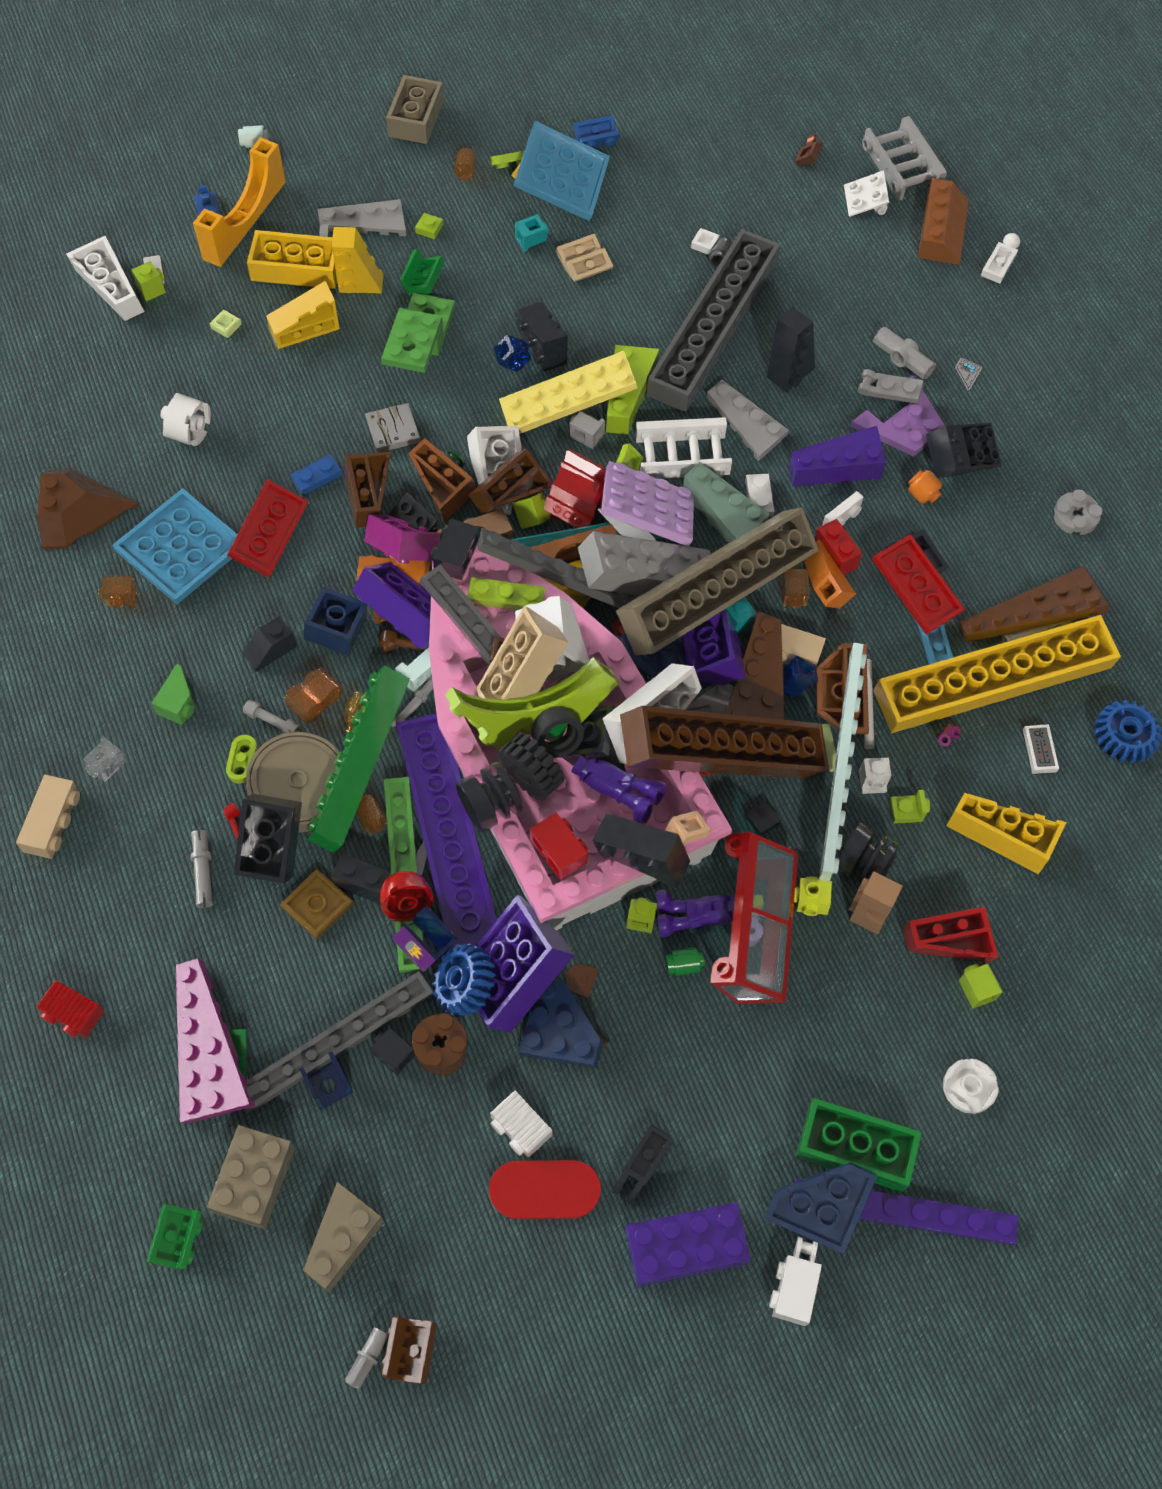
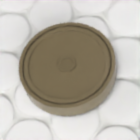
M289 732L268 740L255 752L249 762L246 773L248 796L258 794L302 802L298 833L308 832L307 825L312 816H316L319 810L316 808V804L320 796L325 794L328 789L325 786L326 780L336 770L337 766L334 765V761L339 754V750L328 740L306 732Z

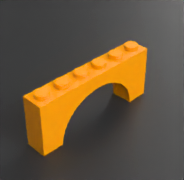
M260 137L249 151V174L243 193L235 207L225 217L203 209L193 222L201 256L204 261L222 267L286 182L279 145Z

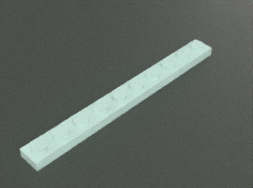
M853 643L849 658L819 880L827 882L830 881L833 873L837 874L839 867V858H835L836 849L840 850L843 835L838 834L839 826H843L846 811L841 809L842 802H847L849 788L844 786L845 779L849 780L852 765L848 764V757L853 756L855 742H851V734L855 735L858 720L854 719V712L859 711L861 698L857 697V690L862 689L864 676L859 674L860 668L864 669L867 656L862 654L864 644Z

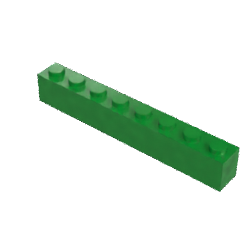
M385 665L378 672L374 671L368 681V684L371 685L370 689L364 692L360 700L362 708L355 713L351 724L354 725L352 732L348 731L342 744L345 745L344 751H340L334 761V765L337 766L336 770L326 780L325 786L328 789L325 794L320 796L316 804V808L319 809L317 815H313L307 825L309 834L306 840L333 853L343 845L410 678Z

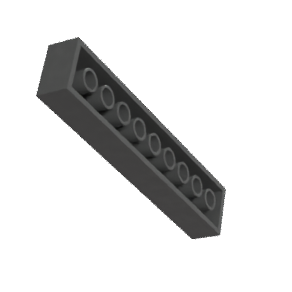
M741 229L648 378V397L681 411H688L776 265L780 249L779 243Z

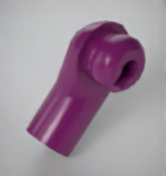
M953 724L946 725L938 735L939 743L942 746H948L951 743V738L958 739L960 737L961 728L953 726Z

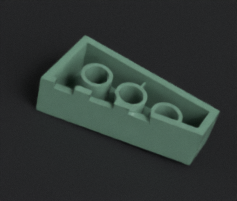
M701 462L684 476L683 487L691 491V495L694 497V506L705 515L711 527L714 526L725 544H729L769 520V513Z

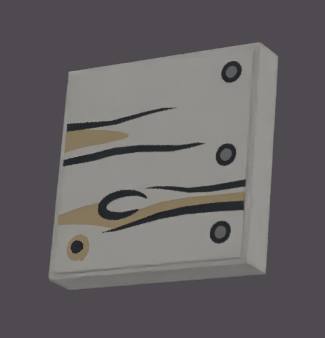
M408 403L365 413L377 453L420 443V436Z

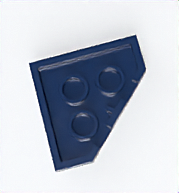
M554 979L531 1007L519 1053L526 1057L597 1068L603 1041L565 981Z
M848 1162L777 1189L765 1214V1219L844 1254L877 1175L872 1171Z

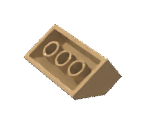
M524 606L476 688L479 697L485 699H511L540 692L543 683L548 675L551 674L555 663L565 651L568 643L559 627L529 607Z

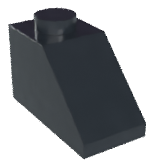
M278 616L258 629L243 651V656L257 672L297 647L293 632L281 617Z

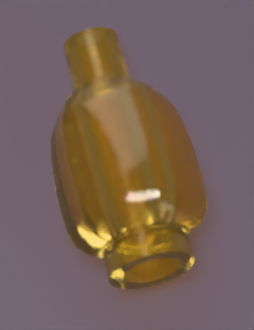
M355 691L354 695L348 698L344 709V721L348 725L346 734L348 731L352 732L354 725L351 724L355 713L362 708L360 700L364 692Z

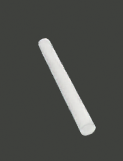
M867 659L869 734H864V748L873 749L872 661Z

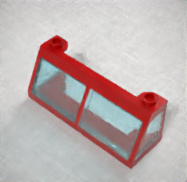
M751 832L732 833L726 836L725 851L730 857L739 858L730 953L728 957H721L714 963L710 983L736 1004L785 1003L798 854L794 850Z

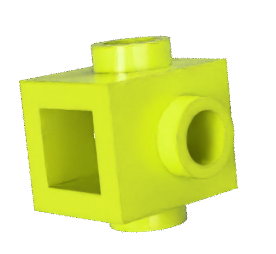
M813 876L800 878L799 886L795 887L794 902H797V912H803V914L808 916L828 915L831 905L832 881H822Z

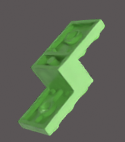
M413 292L408 309L399 308L381 357L382 365L425 373L431 355H439L455 308V300Z

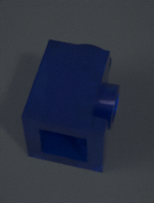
M795 656L783 668V692L787 695L797 698L811 683L816 684L819 681L815 664L798 656Z

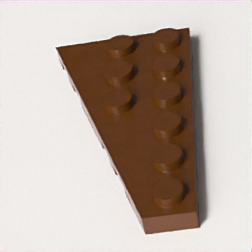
M1083 566L961 620L960 630L966 642L1108 613V603Z
M758 612L742 658L746 677L734 682L725 714L784 720L781 620Z

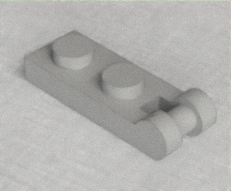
M866 369L863 370L861 376L863 381L859 384L857 391L865 396L918 404L924 380L875 373L872 370ZM877 383L876 387L871 386L870 384Z

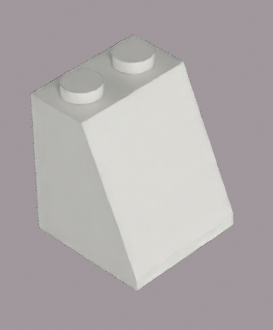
M551 596L546 601L526 605V607H529L559 627L568 641L565 651L558 658L545 682L548 683L563 678L571 672L575 673L589 661V657L572 604L560 596ZM522 609L515 611L516 619L519 616Z

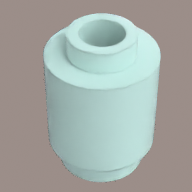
M263 125L243 126V129H238L240 146L252 148L260 137L269 140L268 129L264 130Z

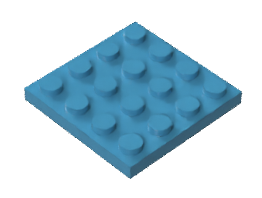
M535 121L513 186L590 221L610 156Z
M182 488L112 546L121 557L177 605L232 559L227 554L238 534Z

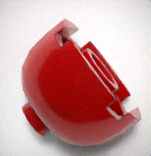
M401 871L391 875L384 881L380 889V905L384 915L387 914L392 921H413L416 914L425 906L431 908L433 905V894L423 876L414 871Z

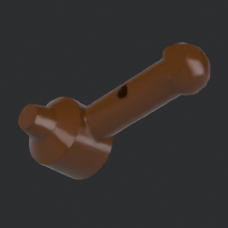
M388 630L381 632L378 643L382 648V653L388 655L396 646L420 650L421 652L427 649L419 648L411 642V639L398 637V634Z

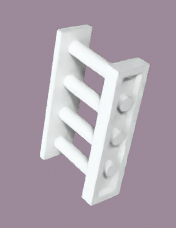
M726 417L636 422V443L644 442L646 462L641 463L640 471L656 479L684 478L695 465L701 462L719 477L730 475L732 458L723 459L720 439L725 438ZM711 439L714 459L700 460L698 440ZM689 440L691 460L678 461L676 441ZM666 441L669 461L655 462L653 442Z

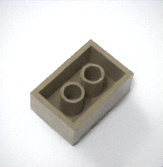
M403 75L386 116L388 137L423 144L428 143L444 102L442 82Z
M238 1125L207 1208L213 1214L266 1230L295 1151L292 1142Z

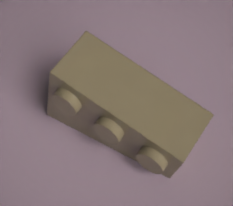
M337 1182L303 1271L330 1293L383 1225L382 1217Z

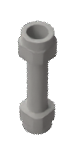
M248 700L243 707V713L253 719L258 717L281 729L283 734L300 732L301 726L296 724L295 721L291 719L285 721L262 709L261 704L256 701Z

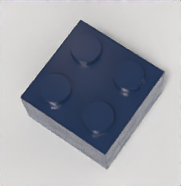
M322 587L304 623V640L349 656L366 621L368 604Z

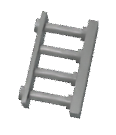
M910 116L902 118L900 128L897 131L875 137L870 128L866 129L864 139L862 140L863 148L869 153L880 172L884 170L885 180L899 201L903 200L906 187L926 181L931 182L932 178L945 180L947 171ZM901 139L905 143L903 146L887 151L881 146L883 143ZM906 153L912 154L915 158L896 165L890 159ZM915 167H920L924 172L923 174L903 179L899 173Z

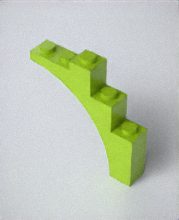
M593 657L581 669L564 681L544 691L525 697L485 699L468 695L453 687L445 695L451 704L449 706L450 710L458 717L465 716L480 733L478 737L486 746L490 747L493 745L500 750L520 730L529 735L535 719L542 712L552 707L562 706L569 708L582 723L620 682L610 668Z

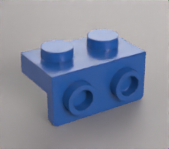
M613 115L573 124L576 140L594 149L599 145L612 146L618 142L620 137V131L616 130Z

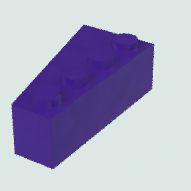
M873 426L793 451L789 464L792 486L881 478L886 460L878 427Z

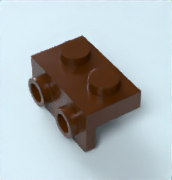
M393 1316L392 1324L388 1330L389 1340L386 1355L382 1361V1377L398 1382L426 1385L437 1323Z

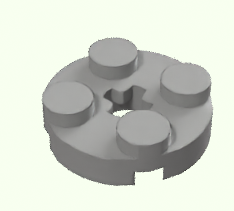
M1079 489L1066 493L1058 499L1054 507V520L1067 533L1072 534L1074 531L1081 532L1080 535H1085L1096 528L1103 510L1091 496ZM1074 510L1079 511L1082 516L1079 514L1075 516L1073 514Z

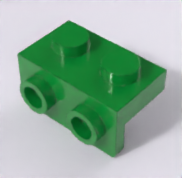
M415 249L401 275L400 282L409 295H413V292L431 294L445 261L441 256L423 258L420 251Z
M163 1204L146 1262L176 1270L186 1269V1266L190 1265L194 1258L195 1248L192 1247L194 1238L200 1234L203 1226V1219L200 1218L202 1211H192Z

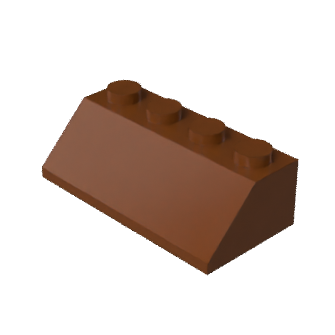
M932 178L927 195L918 258L960 264L969 200L953 181Z

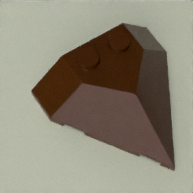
M73 469L47 470L40 475L37 510L42 548H68L75 544L74 541L85 534L89 536L119 518L120 513L129 508L133 510L139 504Z

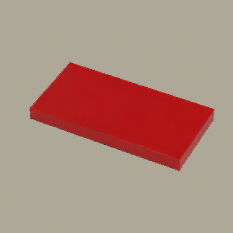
M267 479L227 556L270 578L309 501Z
M911 534L872 558V561L926 635L965 611L963 605Z

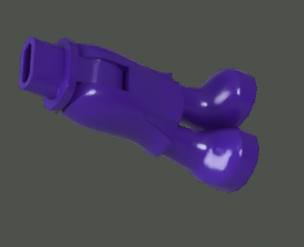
M581 755L571 770L572 773L580 776V781L585 782L591 789L613 798L618 804L622 802L633 810L634 821L641 824L648 822L653 812V804L657 806L661 802L667 789V784L662 781L641 779L636 777V774L627 773L613 764L597 760L595 757L589 759ZM632 789H634V790L638 791L639 793L643 794L645 797H642V796H639V795H636V794L632 793V792H631Z
M657 890L660 937H669L675 931L682 929H694L699 926H717L733 922L735 895L730 897L728 895L716 894L678 900L673 899L666 890ZM687 912V916H670L673 914Z

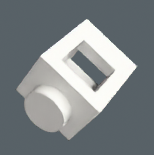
M889 758L863 759L859 769L862 794L887 792V784L891 778Z

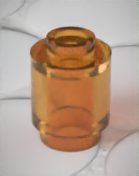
M462 148L456 155L453 171L460 179L468 180L474 175L476 156L472 149Z
M370 794L362 796L356 811L359 822L364 832L378 833L384 829L387 819L376 798Z

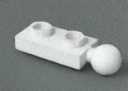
M1009 233L1004 237L1003 243L998 242L983 268L981 276L999 284L1001 283L1018 252L1016 248L1020 244V238L1017 234Z

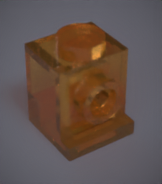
M132 576L103 577L102 587L98 589L100 601H105L107 606L121 607L123 605H130L131 609H136L137 587Z

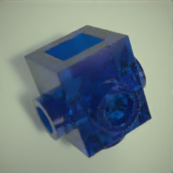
M508 334L493 348L499 365L515 372L521 370L532 359L528 350V344L523 339H517Z

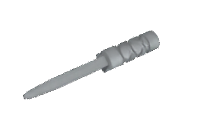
M432 676L420 690L414 693L415 697L392 722V727L396 726V722L405 721L422 702L424 703L428 699L427 696L434 689Z

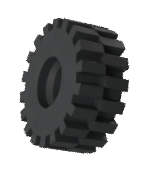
M517 733L497 752V758L501 761L502 767L506 769L505 771L513 778V782L520 786V789L527 791L528 795L534 796L536 800L544 801L563 783L564 774L558 769L560 767L559 764L553 761V756L548 754L543 746L540 747L535 739L531 740L528 735Z

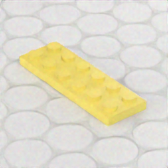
M621 351L499 400L507 425L518 426L519 434L635 390L638 387L625 352Z

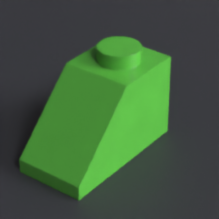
M176 664L153 700L152 705L157 715L183 725L185 720L192 716L195 705L181 665Z

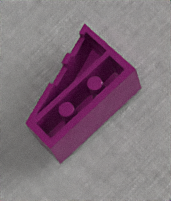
M368 514L364 542L372 545L374 550L383 551L385 556L394 557L395 561L408 564L410 560L431 561L432 550L435 546L438 547L440 543V532H427V528L419 526V530L410 527V522L389 515Z

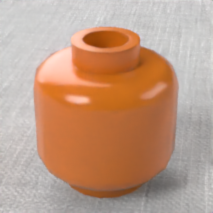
M920 470L908 482L910 484L908 488L909 493L921 504L928 501L933 503L942 494L939 491L942 487V482L929 470L924 472Z

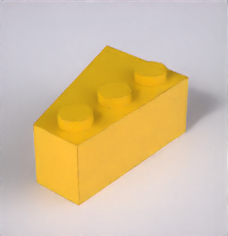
M334 227L332 252L339 293H382L383 272L376 266L374 257L368 253L367 245L356 227Z

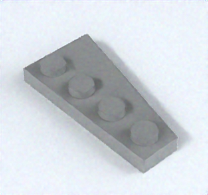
M401 199L318 209L320 226L321 224H328L329 231H333L334 227H356L359 233L368 234V231L380 232V235H389V232L399 233V236H406Z
M721 380L707 392L708 400L722 417H726L730 422V427L734 432H738L742 437V442L747 448H751L754 452V457L758 461L788 435L789 430L724 380Z

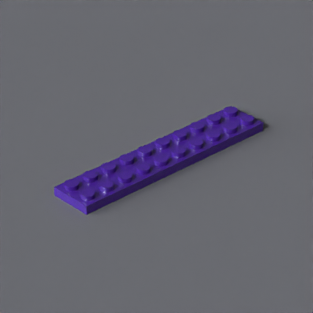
M437 713L396 722L444 925L458 938L449 948H454L456 944H472L477 946L497 919L473 825L461 804L455 788V782L461 780L456 759L438 727Z

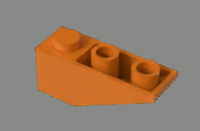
M818 540L816 544L819 551L804 559V563L813 589L825 607L840 609L856 595V592L822 542Z

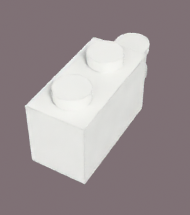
M798 1237L793 1256L788 1255L784 1262L779 1261L776 1272V1279L780 1280L778 1291H772L769 1307L773 1308L772 1317L802 1326L810 1323L822 1266L821 1264L814 1263L818 1242L808 1243L803 1241V1238ZM800 1252L808 1254L809 1260L800 1259Z

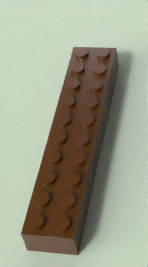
M640 706L620 714L627 767L809 779L830 772L822 724L652 706Z

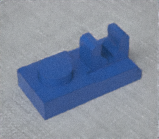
M206 185L199 186V194L194 195L198 214L200 215L203 209H207L221 215L214 191L208 192Z

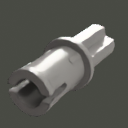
M374 1327L363 1349L357 1351L359 1356L345 1378L346 1383L353 1388H361L372 1366L378 1364L376 1359L387 1340H389L385 1332Z

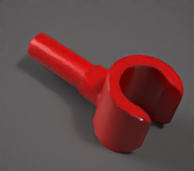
M231 803L224 808L223 813L232 826L236 840H238L239 826L235 818L241 815L236 805Z

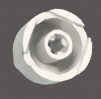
M176 393L169 405H165L161 410V418L164 419L163 436L188 445H199L207 433L204 430L205 423L210 424V406L203 401Z

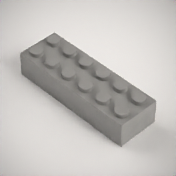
M592 531L578 547L588 588L640 596L711 554L710 550L596 531Z

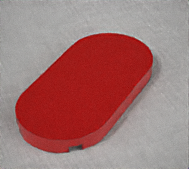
M575 1160L508 1162L495 1171L489 1185L490 1200L496 1210L506 1218L516 1220L578 1219L593 1210L599 1201L601 1185L596 1172L589 1165Z

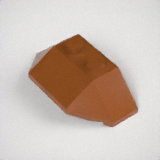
M842 643L816 670L817 715L838 730H840L849 658L853 644ZM867 644L863 645L862 654L867 655ZM866 656L864 669L860 668L859 674L864 676L862 689L857 690V697L861 698L858 712H854V719L858 720L856 734H869Z

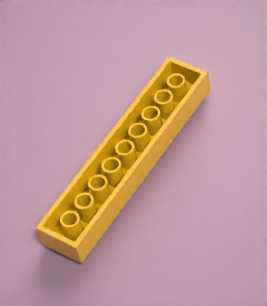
M1098 615L881 678L873 691L892 734L1111 669L1120 659L1121 655L1102 616Z

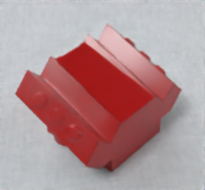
M568 449L564 461L561 462L558 475L551 486L550 495L546 498L544 510L548 511L550 516L555 517L557 520L566 521L577 528L595 525L600 513L598 509L602 508L606 468L584 457L582 454Z

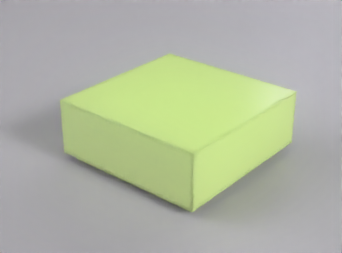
M222 310L210 322L211 329L227 338L241 325L239 318L225 310Z

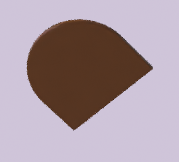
M585 964L575 965L566 974V984L571 992L588 998L599 970Z

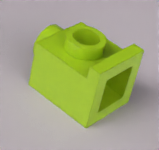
M647 898L631 899L626 929L652 933L657 903H652Z

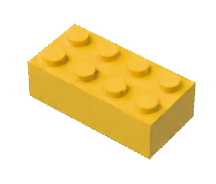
M255 230L247 260L251 281L316 287L326 281L329 288L336 289L337 276L332 252L333 238Z

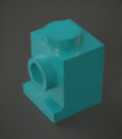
M538 214L515 222V238L524 252L528 251V248L547 241L549 229L546 222H542Z

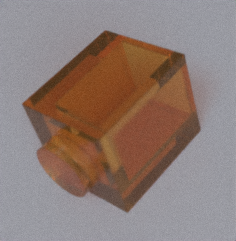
M788 569L783 573L781 581L783 606L795 608L807 606L810 595L808 569Z

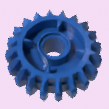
M1126 699L1121 703L1115 701L1111 705L1105 706L1102 712L1098 714L1093 727L1096 729L1094 737L1099 738L1097 745L1104 746L1102 753H1111L1110 759L1119 757L1120 763L1124 762L1125 759H1127L1129 764L1135 761L1140 763L1145 758H1150L1154 751L1156 752L1162 740V735L1160 734L1162 727L1157 725L1159 718H1153V711L1147 712L1145 705L1137 706L1136 700L1131 704Z
M456 944L454 948L448 949L447 955H442V963L437 964L438 971L434 974L436 981L432 984L436 987L433 995L437 997L436 1003L445 1012L455 1016H471L474 1012H479L480 1006L486 1005V997L491 996L490 988L495 986L492 984V979L496 976L492 972L495 965L491 963V956L481 947L472 944Z

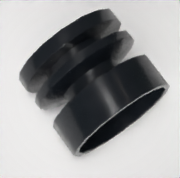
M498 762L489 765L490 771L486 768L480 769L482 783L473 775L455 782V788L461 804L479 832H484L498 824L496 811L504 819H509L511 817L510 811L513 814H518L523 809L515 783Z
M860 822L839 858L838 871L850 877L857 868L862 870L858 881L860 883L868 874L872 875L873 871L886 877L896 859L899 843L893 841L889 849L886 850L883 847L888 837L884 835L877 844L872 842L875 830Z

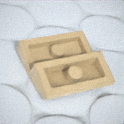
M595 234L556 248V253L574 282L613 268L605 248H601Z

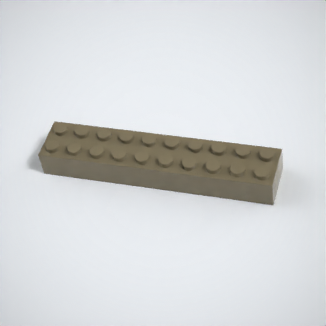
M803 508L785 510L616 610L634 654L646 655L657 652L819 551Z

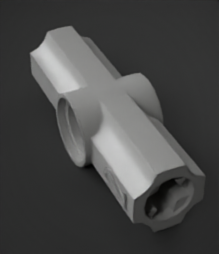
M884 326L874 337L873 342L890 354L891 361L896 366H906L925 380L935 369L936 364L919 352L918 345L912 339L907 338L903 340Z

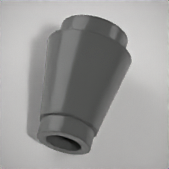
M720 238L709 253L710 264L718 268L730 248V241L727 238Z

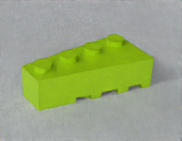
M615 345L614 354L621 351L625 352L638 388L609 399L606 424L607 433L629 434L638 413V408L643 402L648 378L658 364L659 349Z

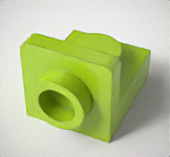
M918 790L916 795L891 797L889 800L893 824L923 822L926 814L930 812L929 798H925L924 790Z

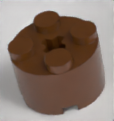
M447 1013L432 1015L420 1022L413 1032V1050L418 1064L424 1071L445 1076L461 1068L468 1053V1042L465 1029L457 1019ZM438 1042H441L442 1044L445 1043V1047L440 1048V1046H436V1044Z

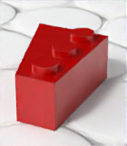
M985 906L912 920L902 926L908 952L989 963L999 958Z

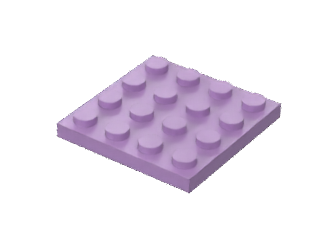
M609 461L605 472L601 514L689 547L693 540L694 497L691 495V491L685 487L674 486L664 479L653 478L643 471L627 468L622 463Z

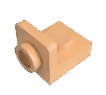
M696 810L672 817L665 831L679 834L685 847L689 842L708 837L711 829Z

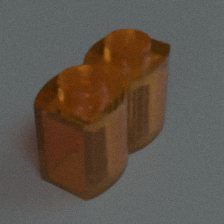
M322 668L309 672L305 676L303 683L292 686L287 691L284 699L286 706L305 724H308L316 719L324 709L335 703L343 693L341 685Z

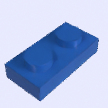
M330 454L292 473L291 478L301 494L305 495L342 476V470Z

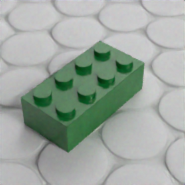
M813 1098L808 1107L795 1158L828 1169L851 1162L876 1173L875 1184L904 1192L910 1186L922 1132Z

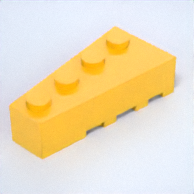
M964 793L946 826L1039 874L1048 862L1067 822L1060 820L1053 822L1045 819V816L1040 814L1029 815L1020 812L1019 808L1012 806L1005 808L998 806L995 801Z

